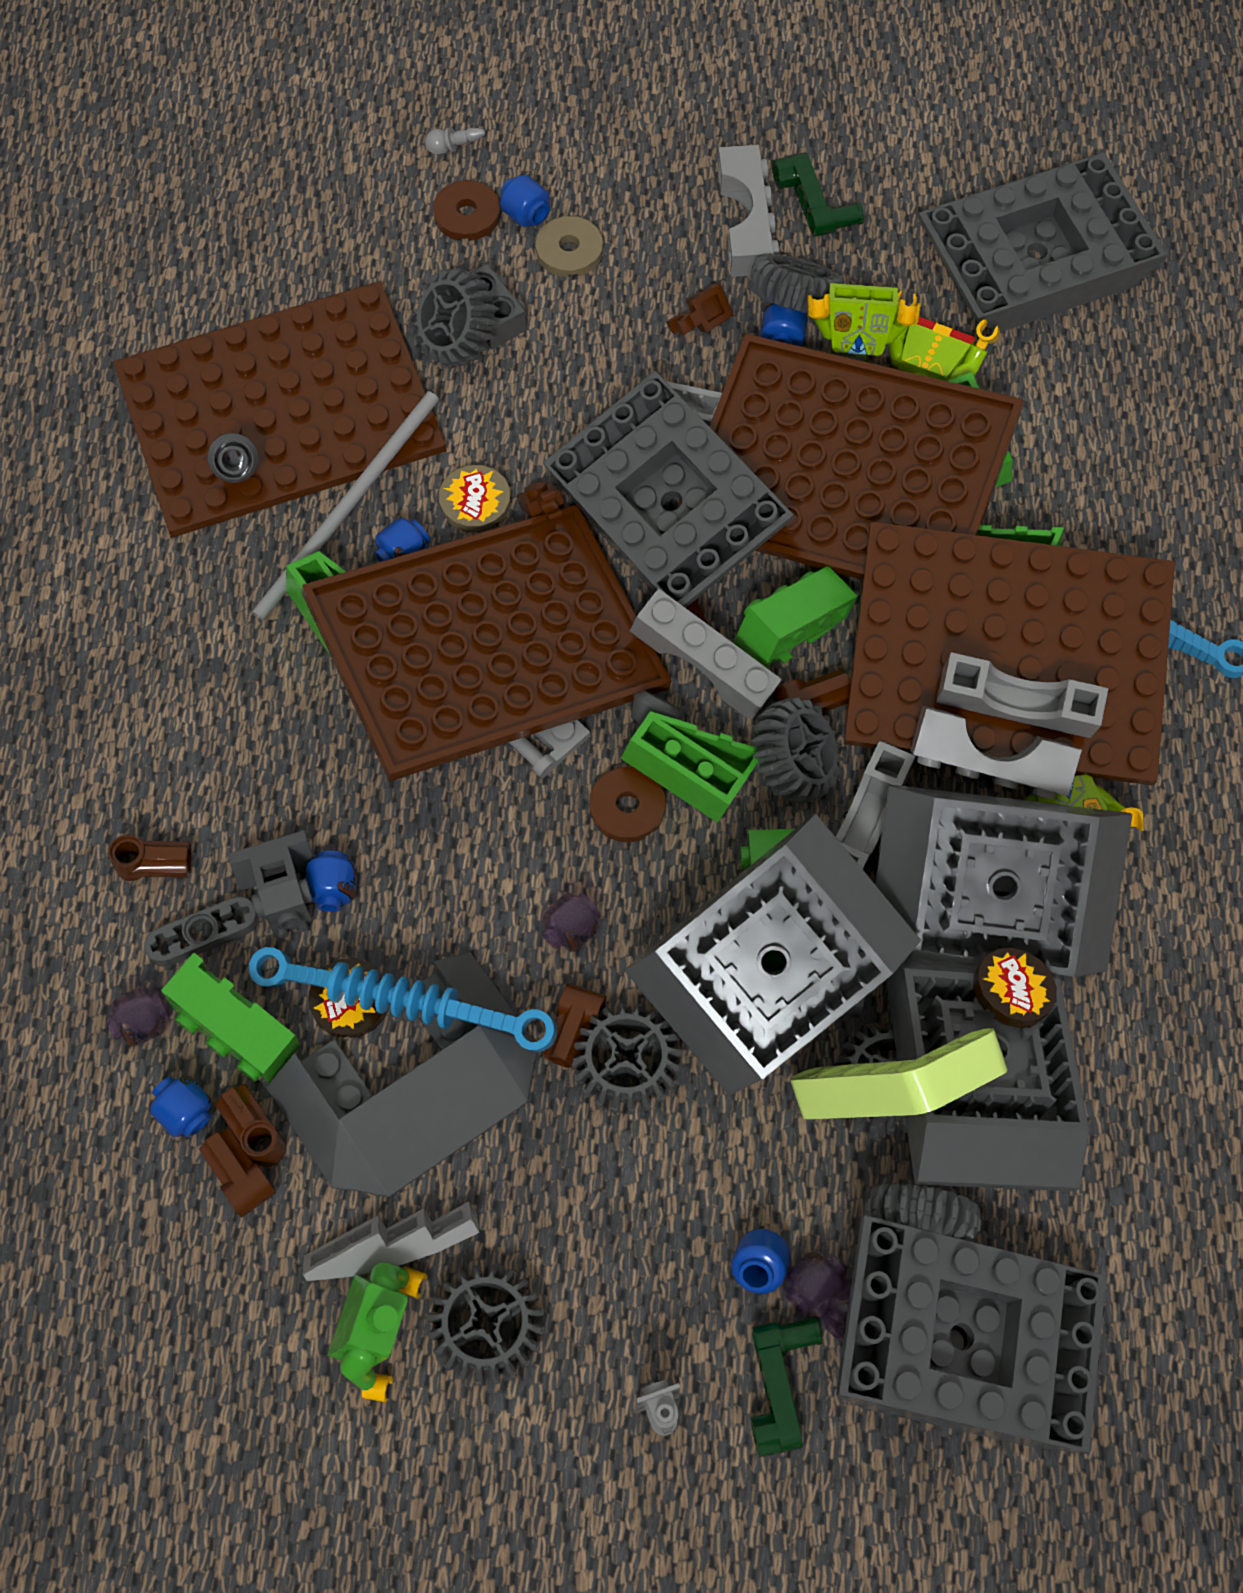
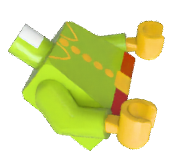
M902 290L898 293V308ZM915 293L910 306H916L917 297ZM919 317L917 324L908 326L893 343L887 345L891 363L898 370L948 381L970 372L975 377L988 352L986 349L987 345L998 340L1000 330L996 326L991 336H983L982 332L988 321L982 320L976 328L979 339L975 344L976 337Z

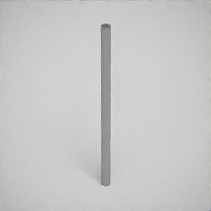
M428 391L291 563L320 551L437 404L439 398L434 393ZM286 569L252 611V614L262 621L266 619L286 593Z

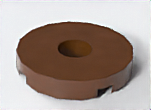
M471 180L454 182L444 187L436 195L433 203L435 224L443 234L455 240H460V238H469V241L478 240L490 234L498 225L500 219L499 198L492 188L482 182ZM464 206H471L476 209L470 215H462L458 212Z
M620 767L605 773L595 782L590 793V816L593 822L606 837L619 842H637L644 839L645 836L650 835L652 832L654 833L660 827L666 814V795L662 786L634 767ZM625 796L633 797L639 803L638 808L630 813L622 812L616 804L619 799Z

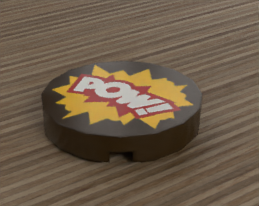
M1012 947L996 949L984 957L974 973L973 989L978 1003L984 1010L988 1008L990 1012L996 1015L994 1019L1004 1025L1016 1028L1034 1026L1050 1013L1056 1002L1057 986L1052 973L1040 959L1027 951Z
M356 958L340 959L323 968V970L332 971L338 962H345L349 965V974L355 966H362L365 977L371 969L379 972L380 981L383 977L381 971L371 963ZM311 985L309 990V1008L318 1026L328 1034L336 1037H361L375 1030L387 1013V1011L383 1014L378 1013L375 1002L369 1010H364L360 1006V998L354 1006H347L344 996L338 1003L329 1001L327 989Z

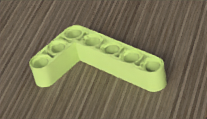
M986 1028L963 1035L915 1060L817 1067L792 1076L790 1082L803 1119L919 1115L936 1110L1005 1074L1008 1069L995 1030L993 1028Z

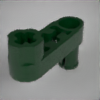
M806 152L772 160V173L776 187L784 189L794 186L813 237L834 233L835 229L863 224L864 215L860 202L832 209L830 206H827L814 168Z
M816 1316L811 1317V1319L779 1325L776 1321L751 1327L770 1413L750 1417L753 1438L759 1458L803 1448L800 1427L783 1356H785V1351L822 1344L821 1331Z

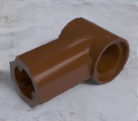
M842 669L805 683L801 679H795L779 686L774 691L773 698L775 702L788 698L810 699L813 706H821L822 713L848 704L851 680L847 672H843Z
M121 835L113 840L108 849L110 861L118 876L123 880L135 881L142 877H189L192 860L190 842L141 841L133 835ZM138 854V857L131 863H121L126 855Z
M567 983L556 1011V1017H558L556 1020L557 1037L553 1045L544 1051V1058L562 1067L574 1069L572 1068L573 1058L582 1055V1051L575 1049L574 1043L578 1041L587 1042V1038L581 1035L580 1029L588 1028L594 1030V1026L590 1022L591 1015L597 1017L599 1010L603 1011L607 996Z
M246 1084L232 1087L221 1094L215 1106L240 1142L243 1151L258 1166L272 1167L278 1164L286 1153L285 1141ZM272 1137V1142L266 1150L255 1151V1146L260 1139Z
M229 1128L216 1132L207 1138L205 1143L199 1148L222 1183V1186H220L221 1190L241 1218L276 1194V1191L256 1162H251L243 1151L240 1142Z

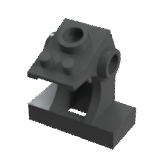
M304 830L228 854L240 891L257 886L258 893L251 895L258 918L266 917L274 936L279 934L280 938H285L289 936L288 931L297 928L299 932L308 930V925L312 924V919L306 903L312 902L313 899L306 878L298 880L297 873L306 871L307 863L314 857Z

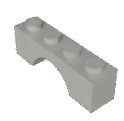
M759 145L719 147L718 176L721 195L739 201L749 212V216L743 222L729 228L728 256L731 277L748 276L751 274L752 267L759 256L770 253L774 255L779 254L778 240H772L771 234L775 233L774 212L768 213V206H771L772 201L770 185H764V180L768 178L767 159H761Z
M659 588L636 616L630 629L631 633L658 653L678 656L699 669L715 685L720 699L750 720L754 718L782 680Z
M951 652L943 667L936 703L1091 738L1101 727L1108 688L1070 679L1061 682L1024 680L999 671L990 661Z
M924 705L921 709L910 748L913 755L919 756L917 763L938 769H940L941 763L957 766L955 771L957 774L978 779L980 773L995 776V784L1012 789H1017L1018 783L1033 787V794L1049 799H1055L1057 793L1069 795L1082 751L1074 745L1036 736L1028 747L1017 754L1007 757L990 756L974 747L968 736L964 717Z
M879 741L850 809L835 836L864 872L882 834L889 784L905 786L915 759V755L882 741Z

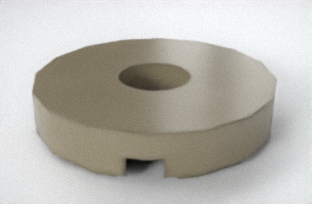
M562 216L552 219L542 226L536 236L535 250L540 265L548 272L560 277H569V275L575 274L581 276L593 270L600 262L603 255V238L599 229L591 221L578 216ZM565 242H574L578 245V248L573 251H565L560 246Z

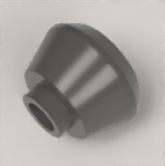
M238 433L221 435L213 441L209 448V467L223 481L230 483L245 481L257 469L259 461L258 451L254 443L244 435Z
M641 690L634 694L631 718L637 721L634 725L635 729L640 727L650 711L674 719H681L680 709L667 700L646 690Z

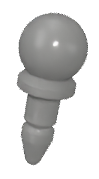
M452 127L446 128L445 131L433 129L425 138V146L433 154H443L448 150L454 152L457 145L465 144L469 141L474 142L484 136L485 130L468 128L467 130L454 131Z

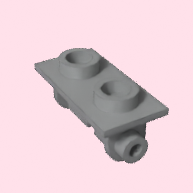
M663 1380L642 1388V1397L636 1398L637 1413L646 1410L654 1432L661 1436L670 1435L676 1429L679 1415L674 1400L679 1397V1383L669 1386L667 1380Z

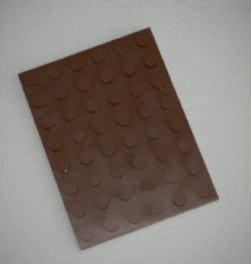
M381 281L113 361L171 538L357 480L425 395ZM432 410L383 471L447 451ZM227 433H238L246 436L254 443L258 451L259 461L256 471L250 478L242 482L230 483L219 479L212 472L208 464V451L213 441L219 436Z
M745 334L709 427L794 514L795 518L755 551L821 569L829 567L836 573L863 580L868 532L871 522L970 535L979 534L1023 409V399ZM682 499L680 500V503H679L678 508H679V507L681 506V504H682Z
M577 505L561 509L563 515L552 520H547L544 515H539L302 585V595L389 782L632 702L634 694L641 690L656 694L670 688L672 681L656 651L630 632L636 614Z
M871 522L868 532L843 744L876 748L878 742L882 741L911 753V744L921 709L924 705L964 717L967 733L972 744L984 754L994 757L1011 756L1024 750L1036 736L1074 745L1082 750L1075 775L1087 774L1093 778L1154 786L1158 780L1175 561ZM952 652L990 661L999 671L1024 680L1061 682L1070 679L1108 688L1101 727L1091 738L936 703L943 667Z

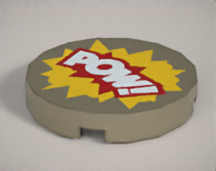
M467 465L454 470L444 479L439 489V506L444 517L455 528L466 532H483L491 529L490 526L495 525L497 522L499 524L506 518L511 507L510 487L505 477L497 470L484 465Z

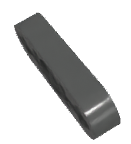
M234 897L157 928L146 937L144 942L145 952L155 965L167 967L188 959L193 953L198 955L247 935L255 929L258 923L254 904L247 898ZM239 908L243 913H247L244 915L245 922L242 924H238L235 920H230L234 917L233 911ZM219 915L222 921L225 922L223 925L227 930L222 933L218 922L214 918ZM208 923L213 927V932L207 940L195 941L192 939L191 933L196 925ZM182 931L183 937L189 945L188 947L183 948L177 932ZM162 939H166L169 944L174 943L169 946L170 953L162 955L160 951H154L159 948V941Z

